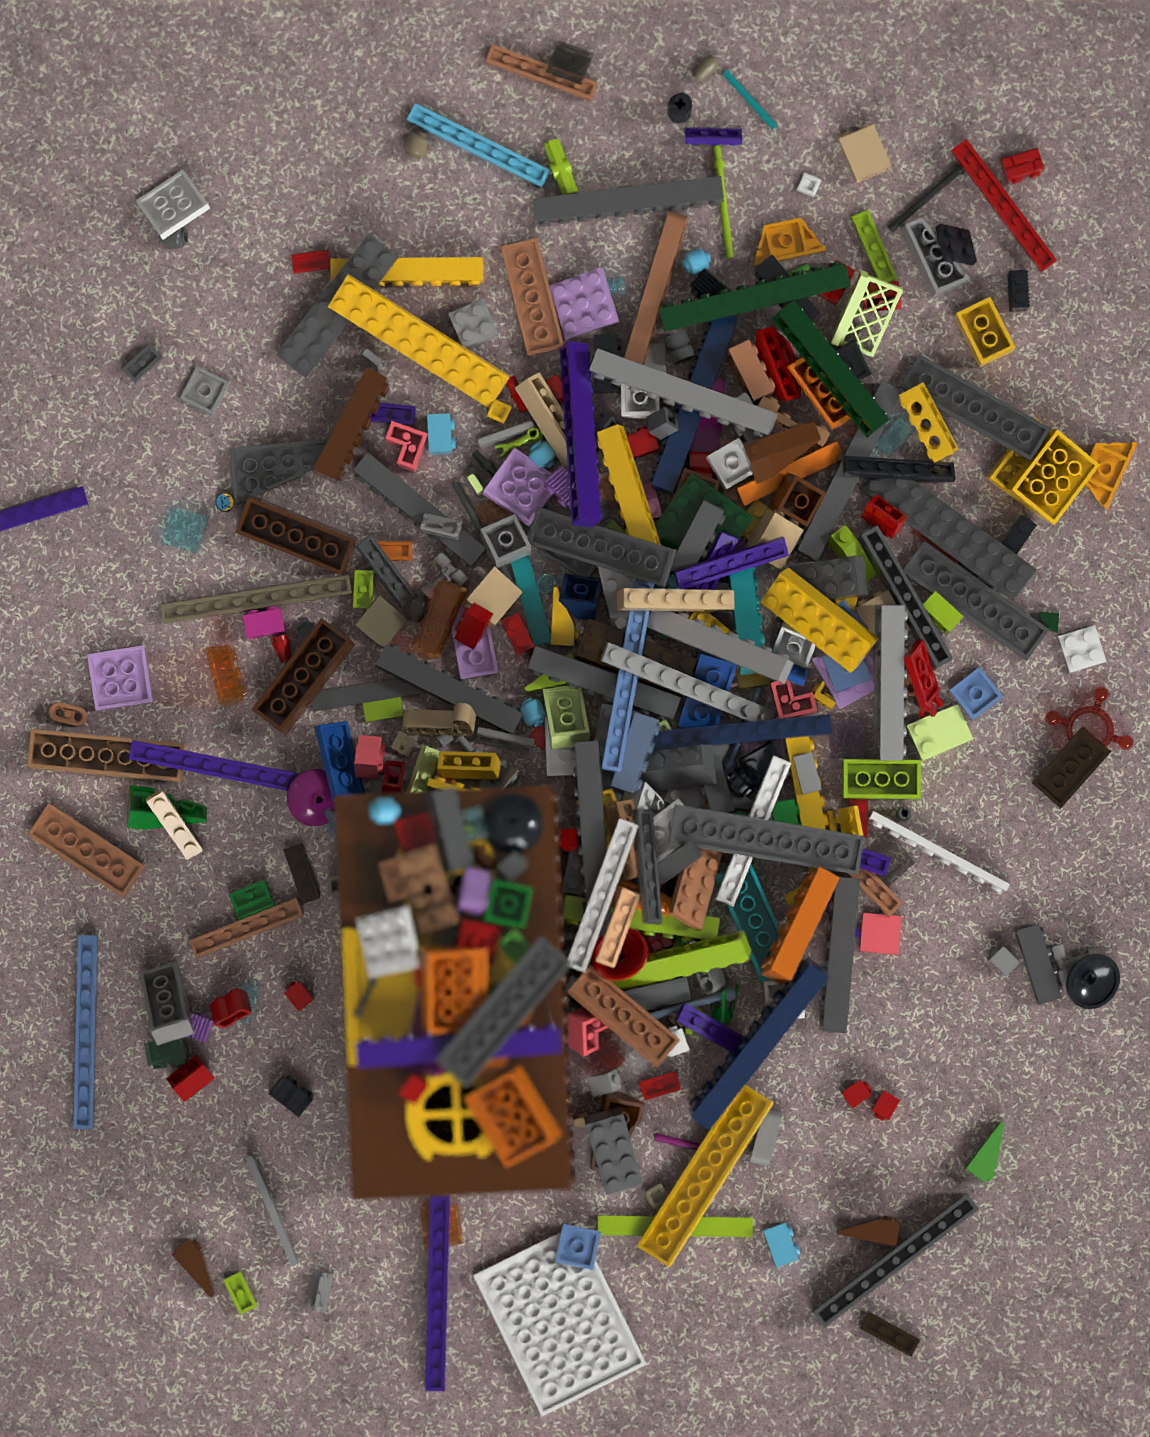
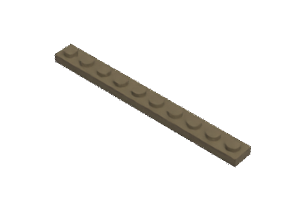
M344 575L161 604L160 609L163 624L272 606L351 595L352 589L350 576Z

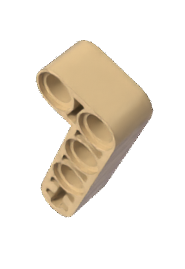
M456 703L454 711L405 710L401 731L407 734L470 736L474 734L476 714L473 708L466 703Z

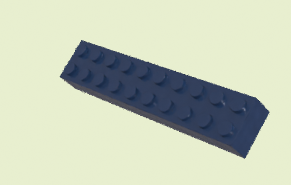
M807 957L805 960L802 959L797 967L798 970L794 973L792 980L784 983L786 985L782 990L778 989L772 997V1003L762 1009L760 1012L761 1017L750 1024L748 1028L750 1031L746 1036L742 1035L736 1043L738 1046L735 1050H730L724 1058L726 1060L724 1064L716 1067L713 1072V1078L710 1081L707 1080L701 1087L702 1092L698 1096L695 1095L689 1102L691 1117L708 1130L711 1129L829 979L827 971L811 958Z

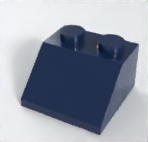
M565 573L559 602L575 618L595 620L601 596V579Z

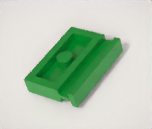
M265 880L228 894L238 920L275 906Z

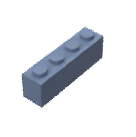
M635 712L626 740L621 772H615L611 786L634 794L636 790H640L643 781L640 777L642 772H646L649 763L646 761L648 753L652 754L655 743L652 742L654 735L658 736L661 725L658 724L659 720Z

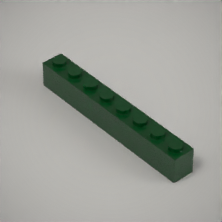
M794 300L776 313L772 320L866 438L883 427L890 420L885 410L880 408L873 395L868 393L863 383L856 378L851 368L844 363L839 353L832 348L827 338L820 333L815 323L804 313L803 308Z

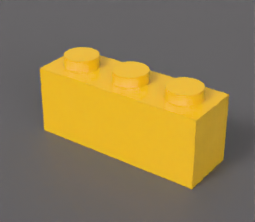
M440 751L437 769L442 778L498 780L501 761L496 753Z

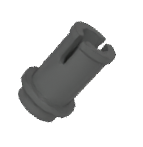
M904 806L898 808L896 811L897 819L902 822L908 821L911 817V810ZM901 811H906L907 816H902Z

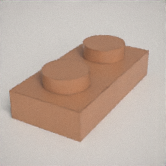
M395 858L380 862L379 866L389 902L409 897L404 877H400Z

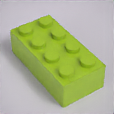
M844 759L842 761V799L919 800L921 799V760Z

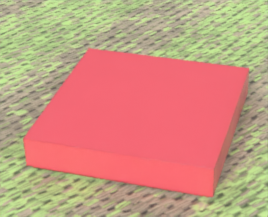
M863 913L860 951L898 955L902 916L891 915L888 917L883 914Z

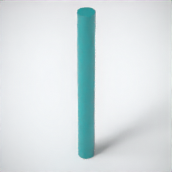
M727 69L722 75L763 121L774 130L778 126L776 122Z

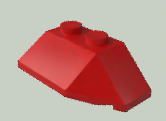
M774 327L758 330L755 340V346L758 350L757 357L759 361L762 360L767 369L765 373L774 382L773 395L783 402L800 398L802 387L787 368L797 361L790 342L778 333Z

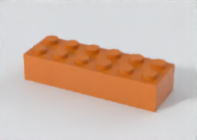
M821 867L811 870L804 875L801 882L803 886L801 890L796 892L793 898L795 903L786 912L785 917H787V920L778 929L777 934H779L777 941L774 940L769 948L771 953L768 958L764 959L761 965L763 969L761 975L780 985L792 980L840 877Z

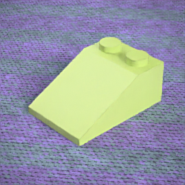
M561 686L543 689L551 749L574 747L576 742H589L590 731L582 688L580 686L577 689Z
M958 704L937 712L935 717L927 716L906 726L908 735L921 762L973 740Z

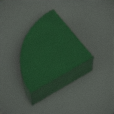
M1040 612V620L1049 631L1058 633L1059 613Z

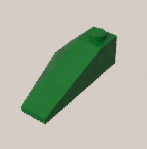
M130 785L127 828L143 830L164 828L146 802V798L154 794L155 789ZM166 793L186 824L207 822V806L186 799L177 802L172 798L171 794Z

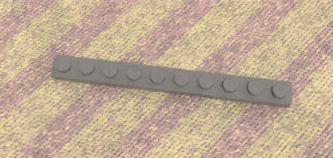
M606 642L600 661L748 722L774 720L776 711Z

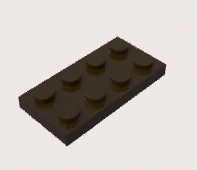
M1082 726L1032 784L1061 809L1112 751Z

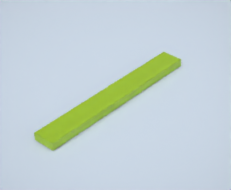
M598 1215V1231L601 1232V1235L643 1236L655 1216ZM702 1217L690 1236L753 1237V1217Z

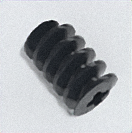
M681 92L670 98L668 102V117L677 124L687 122L692 112V100L689 95Z

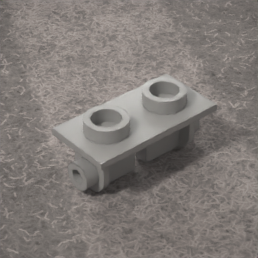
M314 1271L307 1309L326 1313L334 1274Z

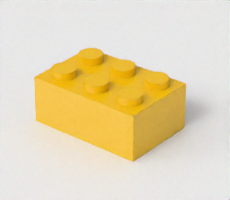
M991 297L955 314L954 319L979 368L1015 350L1016 347Z

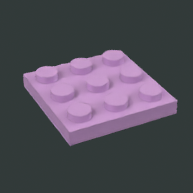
M602 267L550 285L565 340H570L619 322Z
M514 448L482 494L510 514H516L517 519L529 526L535 518L537 508H542L551 496L544 488V480L552 473L545 468L537 467L528 456Z
M144 645L87 654L96 712L153 703Z
M872 649L864 658L871 680L837 693L834 691L822 656L827 654L823 653L812 659L822 680L826 682L825 685L831 696L834 697L839 710L874 691L875 654Z

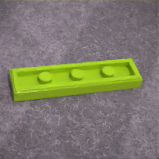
M869 209L851 216L876 278L886 282L897 280V275Z

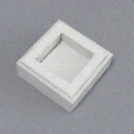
M804 172L797 191L814 198L821 179Z

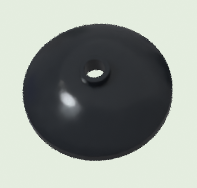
M519 793L504 794L493 800L488 806L483 819L484 832L489 842L498 850L506 853H514L515 851L520 853L532 848L540 839L544 827L543 815L539 806L528 796ZM515 818L518 824L515 826L511 825L510 820Z
M1094 953L1082 957L1073 965L1067 977L1066 989L1069 998L1074 1004L1083 1009L1102 1007L1114 997L1120 984L1119 968L1110 957L1104 954Z

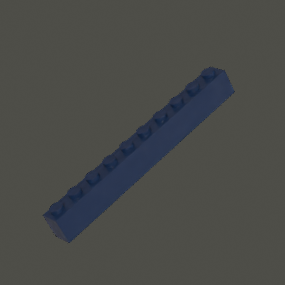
M732 315L708 322V325H711L709 332H704L701 341L704 343L703 348H698L695 359L698 360L696 367L692 366L688 377H691L690 382L712 390L737 324V316ZM677 404L675 410L678 412L679 430L665 437L662 444L665 447L663 454L659 453L655 463L658 464L657 471H652L649 479L652 482V489L671 496L675 490L702 418L699 415L700 412L695 410L692 412L681 409L682 405Z
M830 714L664 730L659 731L658 736L654 735L652 741L655 743L653 751L696 745L722 746L832 735Z

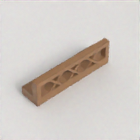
M633 799L604 806L612 838L619 818L634 824L633 810H635ZM623 805L628 806L629 815L625 813ZM635 837L621 873L623 882L639 877L637 852L634 849Z

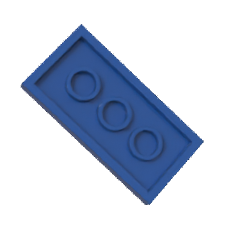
M700 652L692 677L729 692L737 665ZM686 696L677 726L694 728L718 725L722 711Z
M343 721L315 726L332 801H335V796L365 794L362 778L355 777V750L348 722Z

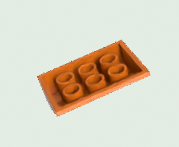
M444 947L421 949L422 1029L428 1034L459 1032L487 1000V949Z
M521 1065L502 1074L464 1098L506 1168L553 1143L562 1135Z

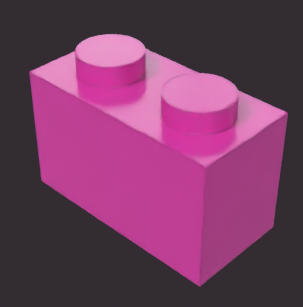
M277 606L265 608L266 611L258 612V610L247 611V615H243L247 639L286 633L282 610L280 608L277 609Z

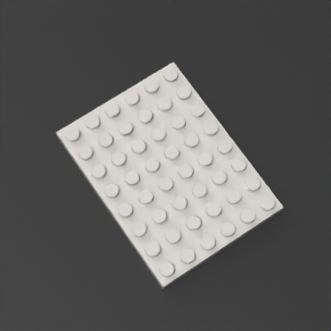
M561 1232L473 1275L541 1416L647 1365L596 1259L593 1270L555 1262Z

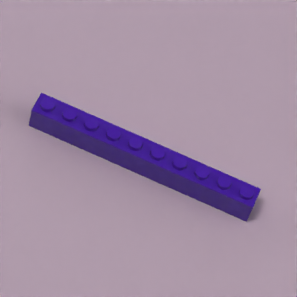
M567 341L559 351L572 525L594 527L602 519V510H600L601 493L598 486L600 477L597 472V440L595 439L594 432L596 423L593 418L592 372L589 370L591 354L588 350V344Z
M555 1024L542 1025L543 1029L536 1030L534 1026H524L522 1031H514L492 1058L561 1053L560 1028H555ZM453 1032L441 1033V1037H433V1034H421V1038L413 1039V1035L400 1036L401 1040H392V1036L380 1037V1041L372 1042V1038L360 1039V1043H356L357 1068L436 1062V1059L456 1036H453Z

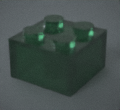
M186 1037L157 1045L156 1041L144 1043L147 1064L153 1067V1070L167 1068L166 1064L172 1063L173 1066L183 1065L186 1063L185 1060L190 1059Z

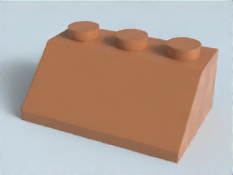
M747 340L728 349L725 357L742 392H746L753 405L760 403L763 396L768 397L773 394L775 385L772 378H768L765 373L767 369L762 360L759 361L757 357L758 350L755 344H751Z

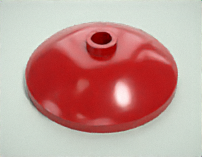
M628 928L614 968L595 961L604 936L599 937L591 954L592 965L600 976L608 980L620 981L636 975L644 967L648 959L649 950L644 937L639 932Z

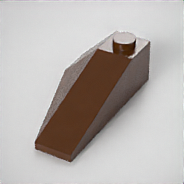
M813 421L743 445L742 449L755 483L758 484L774 478L820 441L821 437Z
M614 1091L603 1094L600 1112L621 1106L631 1138V1134L641 1122L645 1103L623 1092ZM593 1151L590 1169L599 1171Z

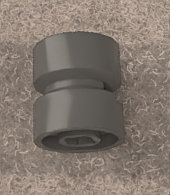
M686 331L674 333L663 340L667 350L671 351L669 356L673 365H678L696 356L692 345H688L689 338Z

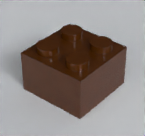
M787 472L769 506L784 513L785 516L797 521L799 524L808 527L826 493L800 477Z

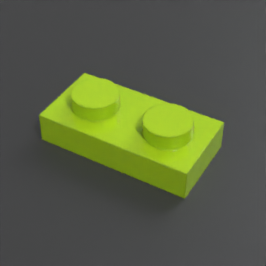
M355 570L353 609H367L373 602L374 571Z
M241 1271L223 1280L240 1315L258 1307Z

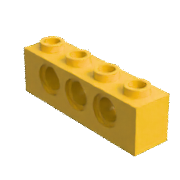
M924 382L899 395L901 406L907 410L910 423L916 427L918 438L922 443L924 442L927 448V455L930 459H933L934 463L959 450ZM915 402L921 404V411L916 409ZM924 419L930 421V427L925 426ZM933 436L939 438V444L934 443Z

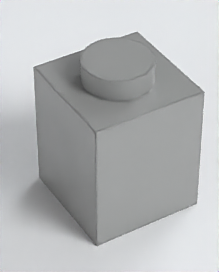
M1004 946L1000 949L996 947L989 954L991 958L988 961L1004 977L1020 963Z
M616 1069L597 1073L588 1078L593 1097L612 1093L621 1088V1079Z

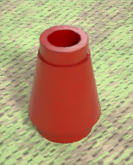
M287 634L272 637L273 642L271 644L280 662L289 661L291 658L290 638H287Z

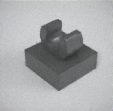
M609 413L605 415L600 414L599 416L602 420L599 424L595 422L596 428L599 431L617 424L620 425Z

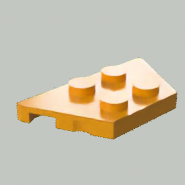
M801 217L764 225L754 267H757L772 254L778 262L823 253L826 252V247L819 242L816 235L807 227V224Z
M1137 442L1095 443L1090 457L1099 463L1100 466L1085 486L1105 510L1108 509L1138 444Z

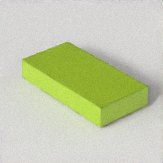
M401 697L363 703L366 722L403 717Z

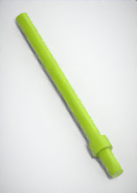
M714 146L715 161L713 162V167L716 170V176H721L724 202H720L725 254L726 259L734 257L723 171L725 164L724 160H722L721 146Z

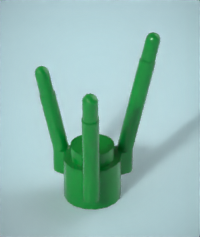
M736 984L734 989L736 998L738 994L739 984ZM725 989L722 990L721 1007H717V1011L715 1003H710L712 1018H715L719 1023H730V1018H733L736 1000L731 1001L730 1009L726 1007Z

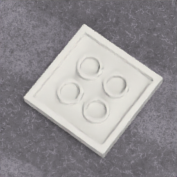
M181 170L136 200L162 239H165L210 209L184 170Z
M409 907L356 919L369 978L421 967Z

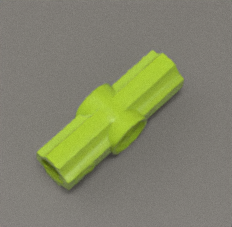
M559 138L544 143L543 145L550 161L549 166L553 171L554 179L557 180L561 195L578 193L572 176L573 172L570 162L565 157Z

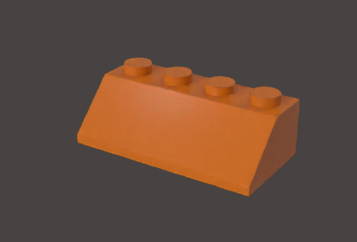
M803 358L787 367L831 429L838 428L851 420L850 416Z

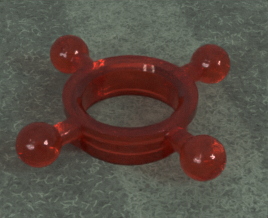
M1099 686L1094 690L1095 702L1093 706H1084L1077 709L1068 719L1061 717L1055 710L1047 712L1045 720L1049 725L1061 724L1066 726V737L1070 741L1073 737L1072 728L1075 720L1083 714H1094L1104 722L1106 734L1102 743L1106 747L1110 742L1119 744L1123 750H1129L1133 747L1134 740L1130 735L1118 736L1114 734L1112 719L1101 709L1103 701L1109 697V691L1106 687Z

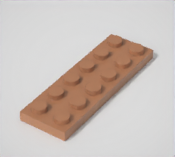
M538 238L501 246L527 356L530 357L559 350L564 343Z
M48 803L28 833V836L123 898H125L145 868L143 864L50 803Z
M698 848L703 856L681 871L677 879L668 914L696 931L703 928L723 853L720 851Z
M592 965L586 969L567 992L656 1068L680 1041L677 1036L615 984L600 976Z

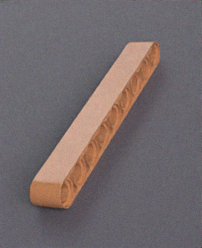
M669 212L625 353V359L644 366L660 316L659 309H662L687 227V216Z

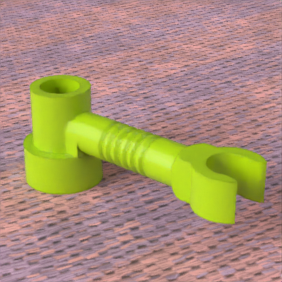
M534 427L530 428L526 435L508 444H499L494 449L503 448L504 452L498 455V457L503 458L514 448L529 441L533 443L539 440L543 441L545 437L540 428Z

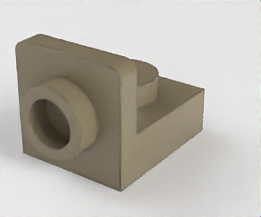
M399 731L391 749L406 757H410L417 741Z

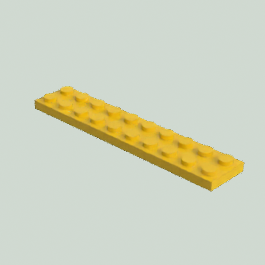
M349 274L328 306L488 408L492 406L493 401L496 400L510 378V375Z
M747 1085L741 1089L708 1132L637 1245L638 1248L669 1268L671 1267L774 1102Z

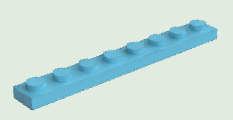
M416 103L407 118V122L540 188L543 187L550 173L549 169Z

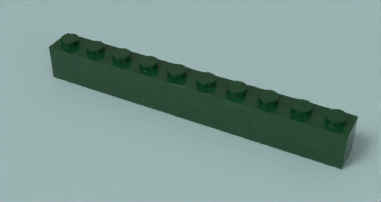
M838 261L830 263L829 268L822 269V266L811 268V272L805 274L803 270L793 272V277L789 278L781 275L773 277L774 281L767 283L766 279L755 282L756 286L752 287L744 284L737 286L735 291L729 292L728 288L718 291V295L711 296L710 293L700 295V299L692 301V298L680 300L681 304L674 305L673 302L663 304L659 312L664 332L850 287L846 264L841 265V262Z

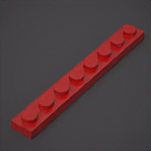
M965 139L954 147L951 153L1038 270L1043 272L1054 264L1057 259L970 142Z

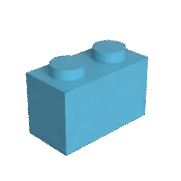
M450 413L428 414L429 455L452 454V449H456L455 437L451 435V430H455L454 418L451 419Z
M784 1222L763 1230L776 1268L799 1260L797 1256L801 1254L797 1243L793 1245L791 1237L794 1234L790 1225L787 1226Z

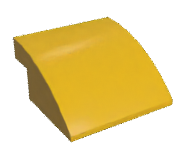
M1051 429L1032 461H1028L1007 449L986 478L1025 508L1050 524L1055 525L1100 464L1058 429Z

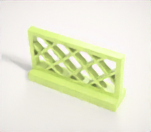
M860 270L831 335V343L837 346L839 344L844 345L848 343L844 341L845 336L854 332L857 339L856 343L859 344L858 347L861 353L873 357L903 292V288L870 276L868 272ZM869 282L878 284L880 290L869 293L867 289ZM890 289L897 291L895 298L886 299L885 291ZM881 293L885 302L874 305L871 297ZM869 298L872 307L862 310L860 302ZM886 305L889 310L888 314L879 317L876 309ZM874 310L877 319L867 322L864 314ZM861 315L864 324L854 327L853 318ZM879 322L881 326L880 331L872 334L869 325ZM866 327L869 336L859 339L856 331ZM872 339L874 345L871 351L863 348L861 342Z

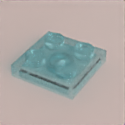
M171 507L161 544L199 554L209 517Z

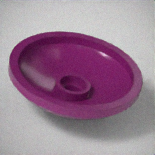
M309 769L303 771L293 779L288 788L287 805L289 811L295 819L305 825H325L336 817L335 801H332L325 770ZM321 796V801L316 803V797Z

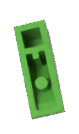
M1002 1122L997 1124L965 1167L966 1170L984 1183L986 1180L990 1182L996 1174L994 1170L997 1167L1004 1129Z

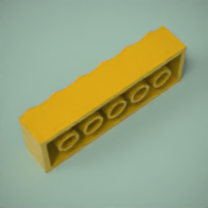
M786 568L778 575L760 602L850 673L859 667L879 639L790 568Z

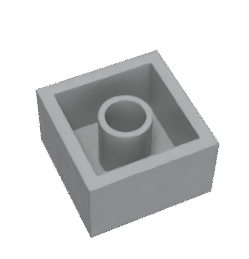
M483 299L448 314L460 344L468 350L499 337Z
M516 514L480 529V537L496 568L531 554V545Z

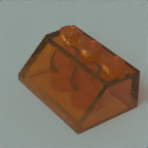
M230 645L205 648L220 706L226 707L245 702L244 697H247L244 685H240L239 681L242 678L240 667L236 668L234 660H238L235 648L231 649Z

